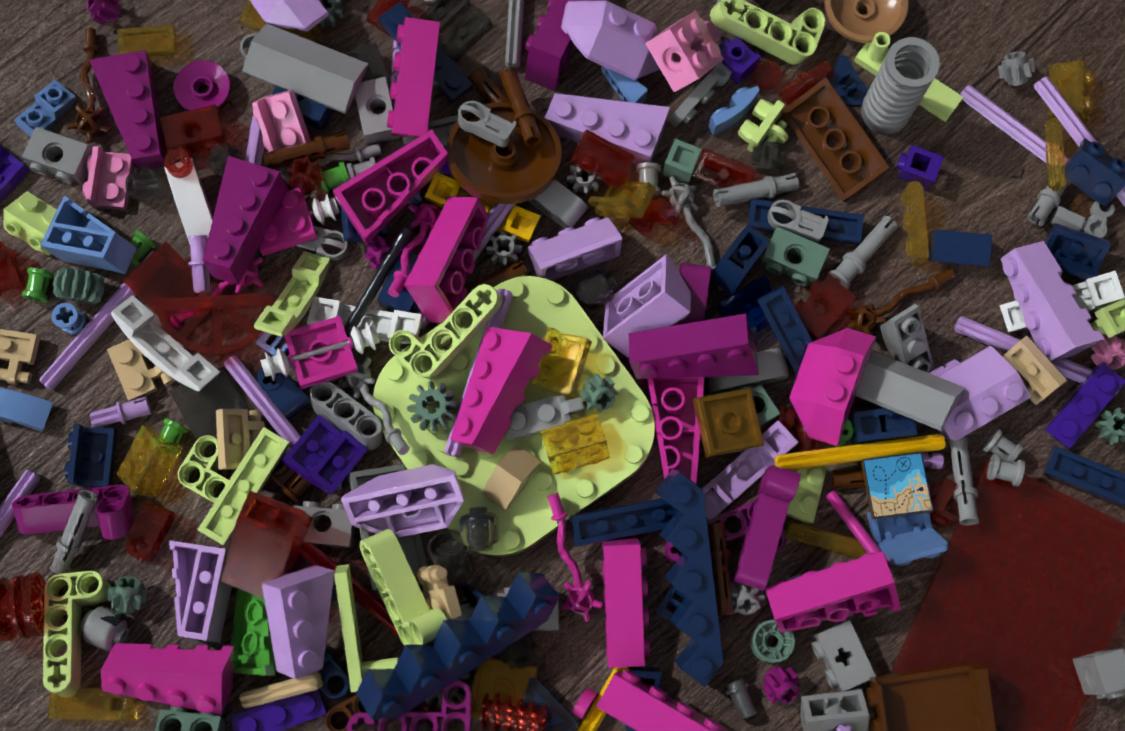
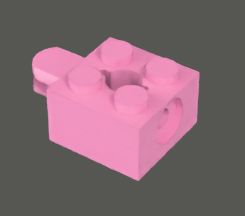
M696 11L670 25L645 43L673 92L698 80L724 60L717 45L721 40L718 28L712 21L704 22Z

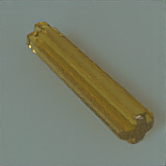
M1052 117L1044 123L1048 187L1052 188V191H1058L1066 186L1062 124L1058 118Z
M793 522L789 523L786 528V538L859 558L867 554V551L857 539Z

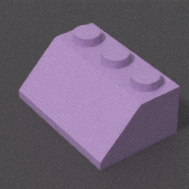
M597 217L587 221L583 227L577 229L569 227L560 231L556 237L550 239L542 237L533 241L532 245L528 247V255L537 277L554 281L619 257L622 237L609 217L604 219Z
M667 254L606 300L603 340L628 358V333L669 327L685 319L691 312V292L672 259Z
M992 346L986 347L937 376L965 387V392L939 432L944 435L945 439L957 441L1031 398L1019 373Z

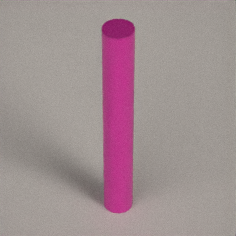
M835 490L830 492L826 496L827 500L867 553L881 552Z

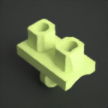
M764 99L759 100L752 114L763 122L760 126H757L746 119L738 132V135L749 143L747 150L755 153L767 135L769 138L765 143L769 147H773L775 142L781 144L786 142L788 135L784 129L787 123L780 120L778 125H775L781 115L784 103L777 100L775 105Z

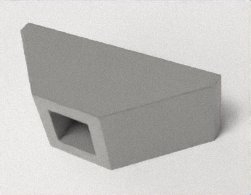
M916 304L912 305L880 326L885 347L894 360L927 373L934 370L919 306Z

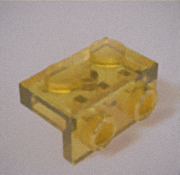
M1084 60L1050 64L1049 79L1078 117H1080L1081 121L1088 122L1089 112H1093V97L1089 95V86L1094 85L1093 70L1088 69ZM1048 107V116L1050 120L1057 119V117Z
M612 181L604 197L590 196L588 202L596 208L595 212L605 218H610L611 216H618L622 219H629V217L642 218L651 203V198L656 188L649 182Z
M549 327L543 340L552 344L553 347L548 355L544 353L538 364V367L541 369L536 378H532L531 383L543 391L575 398L592 341L585 337L564 334L555 328Z
M598 414L540 431L554 475L567 473L586 465L597 464L610 458L607 441Z
M142 425L124 461L120 465L117 476L129 487L133 494L157 496L183 448L179 444L166 442L152 426Z

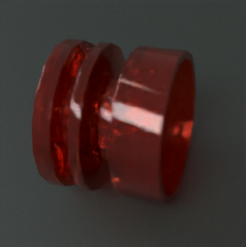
M28 573L26 576L16 575L11 582L8 578H0V643L13 641L17 634L22 639H28L32 635L34 637L44 636L46 583L40 573Z

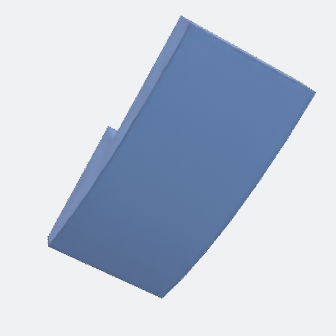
M54 80L34 96L36 102L17 116L15 123L30 137L35 127L49 131L72 106L76 97L57 80Z
M758 86L750 89L743 87L737 90L731 97L730 109L723 107L712 114L713 116H711L708 127L713 136L728 129L746 115L757 100L760 91Z
M0 388V421L9 424L15 422L42 432L53 402Z

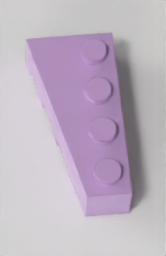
M555 93L545 118L554 127L558 136L638 165L652 161L668 121L670 107Z
M1044 241L1015 248L1001 258L1004 273L1008 276L1014 298L1019 303L1025 325L1030 330L1035 345L1050 362L1072 357L1104 340L1099 330L1094 331L1088 321H1090L1091 316L1086 308L1080 309L1074 300L1076 292L1072 285L1063 282L1061 278L1062 269Z

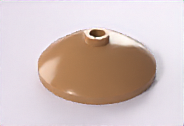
M824 0V7L829 22L838 33L852 41L871 43L878 32H885L892 36L898 31L907 15L908 0ZM858 10H864L866 14L862 15Z

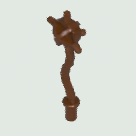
M86 28L84 30L85 46H83L82 50L87 53V59L81 68L80 78L82 86L87 93L88 104L86 110L80 105L75 107L78 112L75 122L67 124L66 127L68 130L77 129L86 136L88 143H92L94 135L100 131L109 133L110 128L103 125L100 117L105 112V109L100 107L95 111L94 89L90 86L88 73L92 67L89 60L95 59V53H98L100 48L96 43V29Z
M949 268L935 277L930 276L928 283L901 290L890 303L874 311L875 306L872 303L868 307L863 306L856 310L847 308L846 313L850 315V324L844 329H854L870 335V330L876 324L886 322V318L881 316L892 312L903 299L932 289L939 291L940 286L955 278V273Z

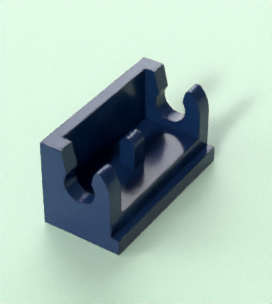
M937 229L929 232L928 260L983 267L990 266L992 235Z

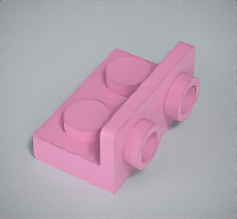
M294 90L265 96L252 103L253 115L259 123L263 134V144L268 152L311 141Z
M93 146L92 155H89L87 159L88 181H85L83 185V196L93 208L127 211L134 167L130 154L104 152L99 146Z

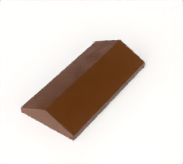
M824 78L781 111L843 202L871 186L890 169V166L827 78Z

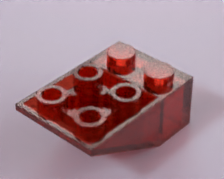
M249 491L235 524L220 582L264 599L262 583L290 574L313 518L306 511Z

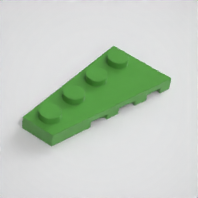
M241 552L231 646H234V674L275 676L274 652L262 583L271 580L268 552Z

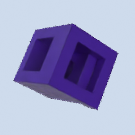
M737 36L732 41L727 38L719 44L721 55L724 58L721 62L732 71L729 78L739 85L758 67L761 56L758 53L755 54Z
M911 145L906 154L901 153L896 164V169L900 170L898 178L922 186L924 190L929 191L936 181L944 157Z

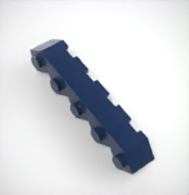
M672 469L655 493L678 510L660 533V536L682 552V555L666 574L665 578L687 595L670 620L692 639L676 658L675 662L681 670L705 687L723 664L704 494L702 489L683 474Z
M518 572L506 597L481 596L469 620H444L432 644H406L394 669H367L356 695L371 719H398L548 621L560 595L542 573Z

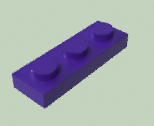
M1099 363L1044 431L1066 449H1070L1123 386L1125 380L1104 363Z
M319 688L314 691L259 705L232 715L230 719L234 731H283L326 715L328 712Z

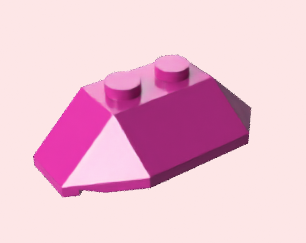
M846 328L808 344L789 398L809 438L838 447L876 336Z

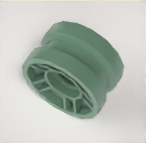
M767 620L757 625L751 633L750 648L753 654L761 661L778 663L787 659L793 652L795 646L793 632L780 633L775 620ZM769 636L778 638L779 642L773 648L767 644Z

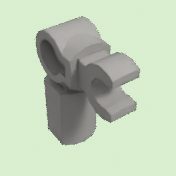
M1096 200L1090 207L1091 216H1089L1087 221L1085 217L1058 206L1054 210L1049 224L1054 225V223L1103 238L1107 234V219L1114 213L1115 206L1111 205L1106 212H1103L1099 208L1100 203Z

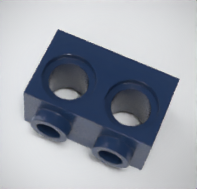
M886 408L853 412L848 417L853 428V434L850 438L851 445L910 438L917 435L915 420Z

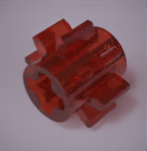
M308 156L297 160L294 159L291 168L286 169L290 177L288 181L292 188L299 186L303 194L306 191L317 190L319 181L324 180L320 172L322 168L318 161L311 163Z

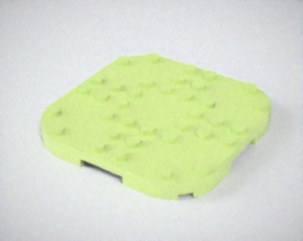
M535 276L512 278L494 287L496 290L499 288L508 290L513 295L502 329L532 333L553 345L549 354L544 353L538 364V367L541 369L536 378L531 377L523 392L526 397L521 405L553 396L564 395L566 401L581 397L579 392L582 390L584 381L599 374L602 379L609 376L615 383L613 387L619 392L615 396L613 406L599 412L595 407L589 411L584 405V411L570 415L572 421L565 423V426L516 440L507 441L505 434L494 455L471 450L465 446L459 458L447 455L445 448L454 420L445 419L449 425L447 429H444L441 423H438V431L436 433L431 431L430 424L425 431H422L419 428L420 422L413 423L410 420L415 413L408 412L407 406L416 403L410 400L409 396L410 394L419 396L420 393L417 390V386L421 385L426 391L428 390V382L433 381L435 390L441 383L446 385L445 393L452 390L455 396L451 401H455L460 405L485 326L435 378L419 377L396 356L392 357L379 374L373 394L376 400H381L388 406L393 428H399L402 431V438L410 448L406 454L400 455L393 444L390 443L407 469L435 464L456 472L465 500L449 524L448 529L467 548L489 556L505 557L519 554L543 540L558 528L557 522L551 520L553 514L547 498L548 495L559 493L564 512H568V516L565 517V520L568 521L570 515L578 514L597 499L608 494L632 477L647 460L654 440L655 421L649 401L608 343L603 340V336L571 293L554 281ZM485 293L482 298L484 303L489 305L492 301L489 298L490 296ZM474 305L471 307V309L477 311L480 315L483 313L482 311L478 310V307ZM470 313L465 314L461 318L460 323L463 329L469 328L473 323V317ZM440 325L423 335L421 339L425 342ZM450 335L443 337L441 340V348L444 351L452 346L453 341ZM411 344L404 348L402 352L408 351L411 347ZM430 357L424 358L421 362V369L425 373L432 368ZM435 401L430 402L431 406H426L430 413H435V408L439 409L440 407ZM373 406L374 414L380 419L382 424V433L386 437L387 433L385 431L382 413L375 406ZM458 408L449 411L453 412L456 415ZM517 444L540 460L541 463L509 508L504 510L483 495L482 491L496 465ZM490 512L496 515L497 529H495L490 519H481L480 521L475 519L473 521H466L465 524L463 522L461 532L460 518L463 515ZM483 521L489 522V523H485V524H487V527H486V528H482V527H481L482 524H479V523H480V522H483ZM476 523V525H474V529H470V525L467 524Z

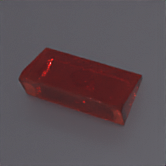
M704 148L693 177L720 188H727L751 182L756 168Z

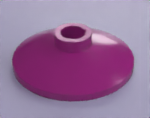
M198 60L187 64L179 71L174 81V93L178 102L186 110L194 113H209L222 106L228 98L230 80L226 71L217 63L208 60ZM202 88H209L206 93L200 94Z

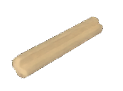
M314 672L297 679L292 678L248 690L240 694L241 706L247 709L317 690L323 686L321 674Z

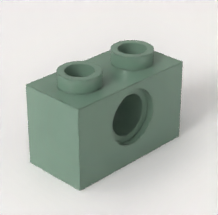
M777 226L760 265L765 266V270L772 274H783L790 277L792 282L797 285H809L812 287L819 276L830 249ZM787 255H796L800 259V263H790Z

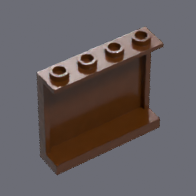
M979 661L870 677L871 688H867V699L870 707H874L875 718H871L872 731H996L988 669Z

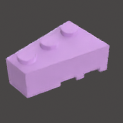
M169 540L170 550H173L174 568H172V577L175 579L177 597H174L178 636L220 643L239 553L223 548Z
M313 565L262 583L277 672L297 679L323 669L334 570Z

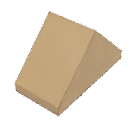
M516 444L496 465L482 494L504 510H507L541 461Z

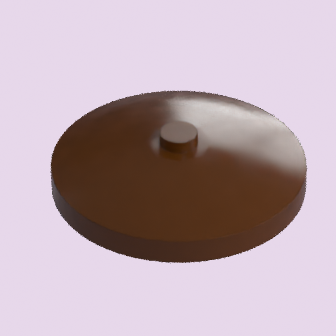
M509 102L484 104L485 107L491 109V113L513 123L514 113ZM534 111L536 114L535 122L542 136V141L533 146L530 139L531 146H526L521 131L516 126V132L513 137H510L509 144L506 147H500L473 133L464 131L460 128L457 120L450 131L447 141V163L450 172L464 190L484 201L497 204H515L533 199L543 193L553 183L560 168L562 149L559 136L554 127L545 117ZM467 112L462 116L470 122L480 120L472 112Z

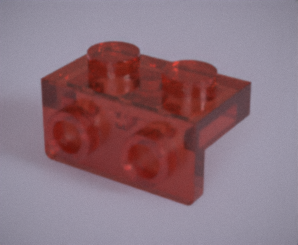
M586 129L582 133L570 161L577 164L583 171L591 172L601 177L605 183L620 188L630 179L631 172L629 170L635 156Z

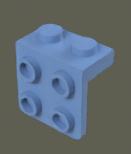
M867 512L871 538L879 549L883 551L885 558L893 565L905 566L910 564L912 560L922 557H937L941 552L949 549L948 542L932 528L929 513L872 520L871 513Z

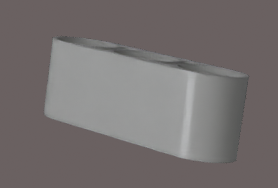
M556 180L543 193L528 200L530 204L564 229L573 227L588 209L582 199Z
M774 348L757 352L759 375L704 377L708 394L714 395L741 390L749 385L756 387L760 384L765 385L789 378L790 374L783 349Z
M330 381L311 387V403L317 415H321L341 433L346 430L368 450H373L380 446L383 439L382 424L376 415ZM322 396L331 397L327 401L318 400ZM346 412L353 414L349 418L340 417L341 414ZM367 429H372L376 431L372 435H365L362 433Z

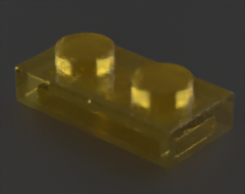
M173 24L117 29L118 55L145 50L149 57L177 54L176 29Z

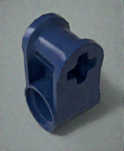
M263 368L259 370L257 375L259 385L288 420L311 402L298 385L282 372L275 375L278 382L273 385L268 379L269 376L265 377Z
M325 646L323 669L315 671L321 674L323 686L320 689L330 698L345 699L351 694L349 674ZM341 676L345 681V686L340 693L335 694L331 689V683L336 677Z

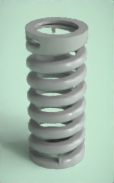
M907 37L900 39L889 49L861 106V115L869 128L881 134H892L903 129L908 123L939 71L940 59L937 51L930 43L917 37Z

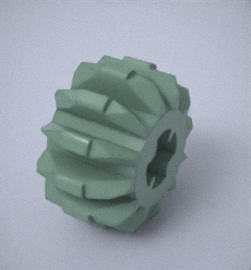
M62 268L57 271L54 277L53 294L56 297L69 301L96 304L101 301V297L104 294L105 279L97 273L80 269Z
M433 381L428 382V390L426 391L421 385L417 386L420 395L410 394L409 396L410 400L416 403L407 406L408 412L415 413L410 420L413 423L420 422L419 428L422 431H425L430 424L431 431L436 433L438 431V423H441L442 427L447 429L449 425L445 419L455 420L456 415L449 410L459 407L457 402L451 401L455 396L454 392L451 390L445 393L446 385L443 383L435 390ZM431 401H435L440 406L439 409L435 408V413H430L428 408H426L427 405L431 406Z

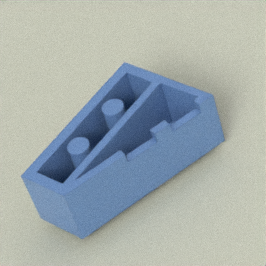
M65 195L40 245L63 262L123 274L126 273L137 249Z

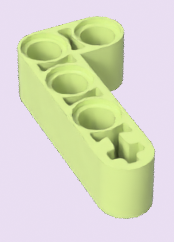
M720 0L710 11V19L716 27L790 64H799L815 52L825 26V17L816 8L807 9L795 18L792 24L745 0ZM748 20L753 23L754 28L749 25ZM805 21L810 24L811 28L807 26ZM772 32L777 35L778 40L773 37ZM796 44H797L798 46H800V48L802 49V52H800V51L797 49Z
M478 285L425 342L412 332L399 330L390 337V350L415 375L429 379L437 377L499 311L503 302L501 293L490 285ZM485 293L490 296L489 298L492 301L489 305L485 304L482 298ZM474 305L478 307V310L482 311L483 313L480 315L477 311L471 309V307ZM470 313L473 317V323L469 328L463 329L460 323L461 318L465 314ZM450 335L453 341L452 346L444 351L441 348V340L443 337ZM405 337H409L411 347L408 351L402 352L400 342ZM430 357L432 368L424 373L421 369V362L424 358Z
M210 435L200 437L191 448L178 471V479L182 485L213 503L217 500L214 497V488L219 484H225L226 486L229 481L217 473L219 463L218 445L215 437ZM215 444V454L206 458L204 456L205 448ZM199 469L201 474L199 480L195 483H190L189 474L193 470ZM258 496L243 518L244 521L268 534L281 532L286 524L284 513ZM260 510L269 516L273 515L276 519L275 523H268L259 517Z
M385 529L361 540L360 551L404 646L406 644L424 645L434 640L443 621L447 620V618L439 608L429 609L393 531Z
M95 571L57 574L52 576L45 585L43 683L47 690L63 698L71 697L77 693L81 684L82 606L104 603L107 600L108 587H111L109 582ZM99 582L97 590L93 593H88L89 587L93 583ZM68 585L67 593L59 597L60 589ZM64 615H68L67 622L63 626L58 627L59 619ZM67 644L66 653L58 657L59 648Z

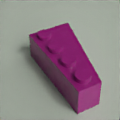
M549 0L547 5L548 12L546 15L541 14L536 26L537 32L535 35L530 34L525 46V50L529 51L525 80L556 91L559 85L560 70L565 71L572 48L576 47L569 34H566L561 28L566 3L569 1L597 0Z
M746 314L628 333L629 362L637 379L759 375L757 346Z

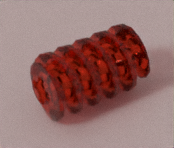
M496 692L492 700H489V693H486L481 705L479 725L483 730H487L491 726L492 731H501L502 728L503 731H544L547 721L548 704L544 703L540 711L536 710V701L534 700L531 701L528 708H525L524 698L520 697L517 704L513 705L512 695H508L503 703L501 702L499 692Z

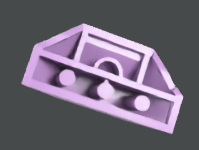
M250 0L265 23L276 27L297 28L300 31L308 32L329 16V13L319 0Z
M569 1L566 3L561 28L566 34H569L575 46L586 59L633 80L660 69L645 44L659 34L655 23L608 1Z
M435 464L377 476L341 498L352 526L358 528L361 526L375 534L385 529H390L397 538L448 528L465 500L456 472Z

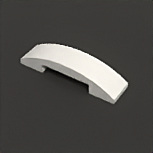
M1116 270L1086 279V282L1072 285L1076 292L1074 300L1080 309L1086 308L1088 312L1125 298ZM1016 300L1000 305L1008 333L1028 329L1025 325L1019 303Z
M133 295L111 312L113 319L129 340L158 368L183 385L199 392L219 375L220 371L199 353L192 356L152 321L154 314Z
M314 297L307 325L340 316L343 326H345L356 306L345 305L338 300ZM368 308L357 329H365V323L368 322L369 327L375 326L379 341L389 342L392 334L399 330L409 331L418 336L423 315L399 310L388 312ZM405 337L400 343L411 344V340L409 337Z

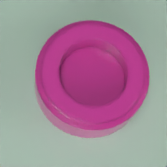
M586 688L573 709V715L583 720L596 700L598 693L590 688Z

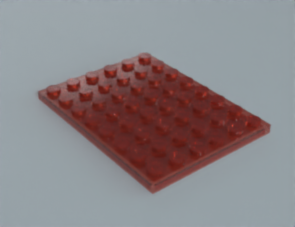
M988 458L974 486L978 491L976 506L979 523L965 526L961 525L958 521L948 543L949 549L943 554L891 672L896 674L979 661L988 669L996 726L1006 731H1072L1087 695H1084L1072 659L1107 650L1125 607V524L1026 475L1023 476L1019 486H1013L1012 482L997 478L988 480L987 471L991 459Z

